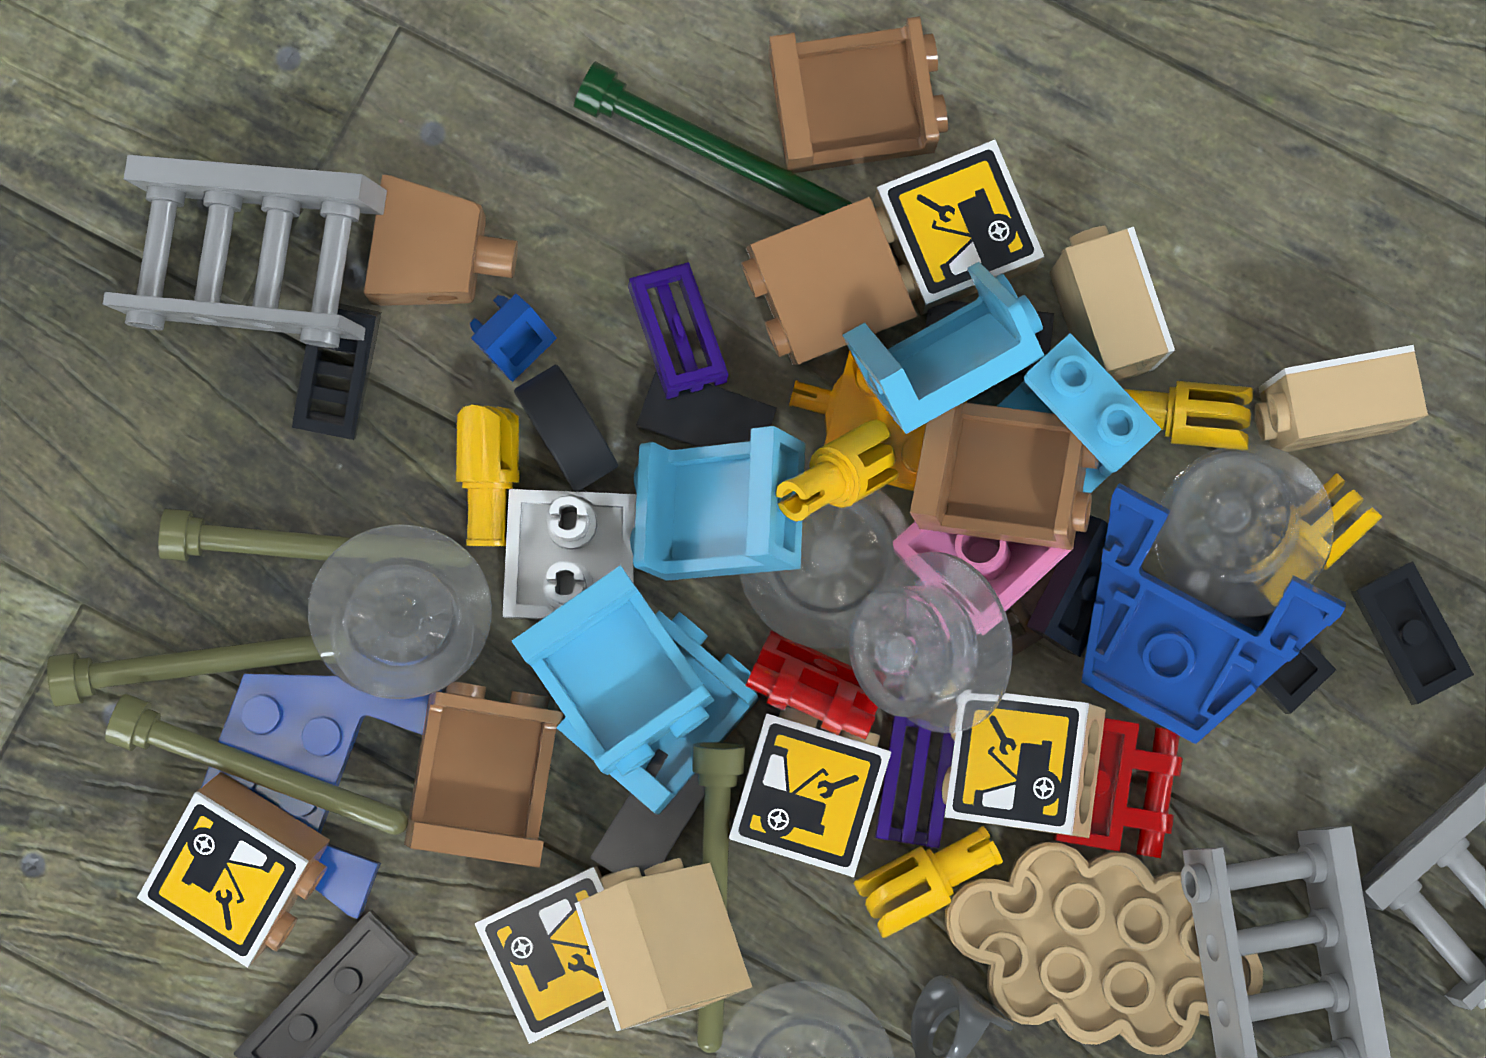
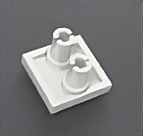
M509 489L503 617L542 620L620 565L634 583V564L630 537L635 527L637 494Z

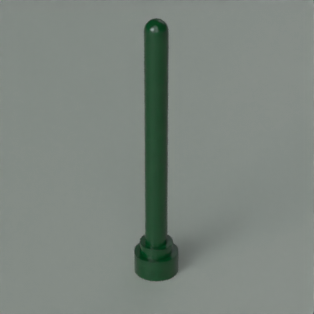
M596 61L591 65L578 90L574 101L575 108L595 118L600 113L609 118L614 113L820 215H825L852 204L851 201L626 91L627 84L617 79L618 72Z

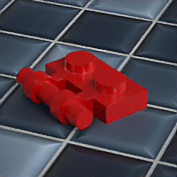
M771 630L745 687L768 696L767 704L785 711L788 705L823 721L821 728L839 735L841 730L866 740L875 720V714L881 703L887 682Z
M1105 718L1090 837L1084 838L1054 833L1053 840L1120 851L1123 827L1126 826L1140 829L1136 850L1137 855L1161 858L1165 833L1172 834L1174 815L1168 814L1173 779L1174 776L1180 777L1183 758L1177 757L1180 736L1168 729L1156 727L1152 752L1137 750L1139 724ZM1132 769L1149 772L1143 809L1127 807Z

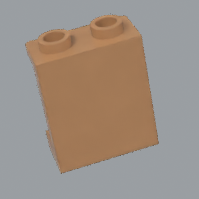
M920 16L907 18L906 25L902 28L796 43L795 33L769 37V60L786 170L792 173L935 153L939 141V133L948 131V119L943 94L933 95L929 72L938 71L935 38L933 33L923 35Z
M963 402L926 423L910 514L919 529L1073 550L1076 531H1087L1091 513L1092 495L1091 493L1083 492L1086 469H1097L1099 460L1055 414Z
M448 681L446 693L432 691L429 693L404 845L411 849L540 868L544 841L539 840L538 837L556 728L563 721L564 713L548 710L550 697L511 691L510 703L486 700L485 686Z

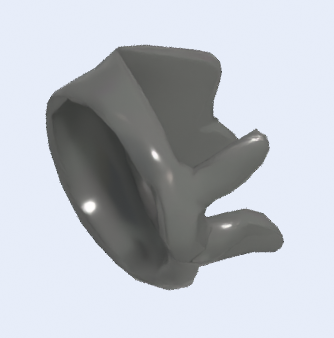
M949 974L936 976L924 987L914 1008L911 1022V1041L915 1058H966L990 1022L1007 1031H1012L1014 1024L998 1012L979 992L966 987L954 976ZM958 1010L959 1021L954 1042L947 1053L936 1056L933 1052L935 1032L948 1014Z

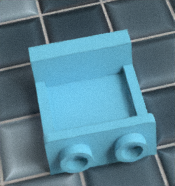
M980 262L971 265L967 269L978 291V298L889 349L882 344L865 322L842 335L867 386L905 434L1044 357V353L1035 336V333L1043 330L1041 320L1025 295L1017 297L1012 285L1004 274L994 277Z
M1071 333L1025 374L1024 381L997 405V407L1055 414L1099 460L1097 469H1086L1083 492L1088 493L1097 488L1113 472L1118 471L1162 430Z
M775 426L752 428L751 441L678 450L667 449L655 442L641 443L639 446V461L634 472V486L637 493L635 527L630 537L634 567L666 581L801 569L802 521L790 520L782 513L777 504L795 495L796 492L793 491L779 498L776 497L777 486L783 481L792 479L804 472L805 443Z
M621 565L512 640V643L525 662L532 666L592 754L599 770L606 775L617 769L621 776L624 777L641 767L655 755L650 745L670 731H672L676 739H679L694 730L709 718L704 708L715 701Z
M658 611L655 615L715 700L704 708L709 718L679 739H676L672 731H670L650 745L654 753L657 749H660L668 754L656 777L646 770L651 759L624 777L621 776L617 769L610 773L613 778L658 815L695 773L692 771L693 744L700 742H723L760 699L752 689L745 687L751 672L728 653L720 662L701 646L708 636L680 612L672 620L661 611ZM565 717L557 726V729L590 758L595 760Z

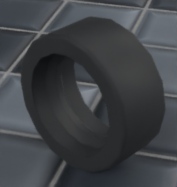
M553 365L514 389L516 397L575 492L618 467V463L605 439L558 365Z

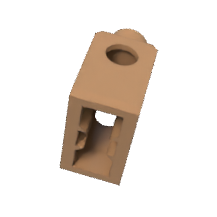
M382 175L380 186L387 190L384 214L376 215L364 287V294L372 305L471 303L475 297L478 274L513 278L517 261L518 241L484 236L486 215L481 205L394 176Z

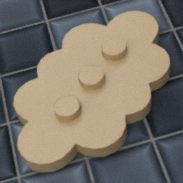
M1041 842L1026 848L1015 859L1008 876V881L993 878H977L964 883L951 896V903L945 909V929L950 942L964 956L980 963L989 964L987 989L991 1000L1006 1018L1017 1023L1039 1025L1055 1019L1058 1026L1070 1038L1082 1044L1098 1045L1120 1034L1133 1048L1147 1054L1166 1055L1181 1049L1192 1038L1198 1025L1200 1014L1209 1016L1192 906L1184 895L1181 884V872L1167 871L1152 876L1148 868L1138 858L1127 853L1107 852L1087 861L1076 849L1063 843ZM1258 954L1241 956L1247 995L1258 994L1263 986V967Z

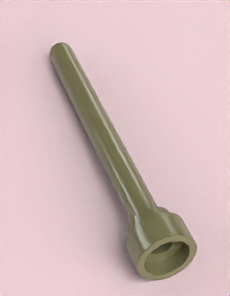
M165 508L159 529V557L166 560L188 561L190 555L201 556L203 550L448 572H461L469 564V555L461 547L205 525V519L194 517L193 512L190 510Z
M340 631L93 663L90 657L80 658L77 653L49 656L47 663L48 685L55 707L82 704L86 696H94L98 688L352 656L359 651L361 640L353 631Z
M124 694L119 699L110 717L105 741L115 746L133 751L136 746L146 750L150 745L392 835L401 834L408 826L407 815L400 809L161 721V714L151 710L152 704L129 694Z
M700 742L693 744L692 771L699 774L698 784L705 786L702 864H711L727 911L731 787L737 786V775L744 773L745 746L729 742ZM724 999L698 1009L697 1043L700 1049L706 1053H714L722 1046Z

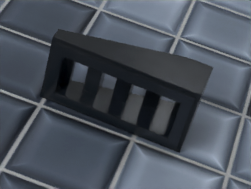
M339 303L337 315H341L365 327L364 341L340 338L338 348H325L306 344L292 428L351 440L356 439L382 312ZM323 349L355 354L354 365L321 359ZM318 374L351 380L350 390L317 385ZM313 398L347 405L345 416L310 410Z

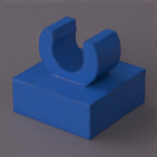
M515 294L510 300L505 296L498 295L493 301L500 309L484 325L476 318L470 322L471 330L475 333L471 339L491 362L513 382L557 337L533 308L518 294Z

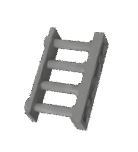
M127 155L123 180L146 191V200L152 203L136 295L104 293L103 305L126 314L125 324L149 330H164L165 321L293 333L301 334L300 342L325 348H338L340 338L364 341L365 327L341 315H337L351 224L352 222L359 221L360 213L383 215L387 194L386 189L365 175L356 173ZM185 198L202 199L203 205L209 207L194 301L162 297L177 207L184 206ZM243 203L262 205L261 210L267 212L252 306L220 303L234 213L241 212ZM301 208L320 210V215L326 218L311 312L278 309L293 217L300 216Z
M1486 766L1361 878L1364 903L1367 908L1381 911L1388 906L1393 911L1400 908L1462 978L1445 996L1453 1005L1472 1010L1476 1006L1480 1009L1486 1008V958L1481 962L1419 892L1422 884L1418 879L1434 864H1437L1440 868L1448 866L1486 909V870L1467 850L1470 842L1465 838L1482 821L1486 823Z
M1352 826L1318 827L1297 831L1300 844L1297 853L1228 865L1225 862L1223 847L1182 850L1185 866L1181 872V884L1184 895L1192 906L1216 1058H1258L1252 1022L1323 1008L1328 1011L1332 1035L1330 1047L1278 1058H1391ZM1302 878L1306 882L1311 910L1307 918L1240 930L1236 929L1230 891ZM1312 943L1317 946L1322 975L1319 982L1247 995L1241 956Z

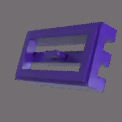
M689 262L629 278L628 289L666 399L679 396V392L690 389L691 393L702 390L704 384L714 382V385L717 386L727 383L729 374ZM678 281L708 367L701 369L697 367L668 283ZM654 288L684 372L683 374L676 375L647 289Z
M894 711L888 747L891 755L883 779L874 838L934 848L940 847L946 808L942 798V786L945 773L952 766L955 743L951 736V720ZM906 726L918 728L903 827L899 829L891 827L905 730ZM932 730L942 732L927 833L917 832L916 827Z

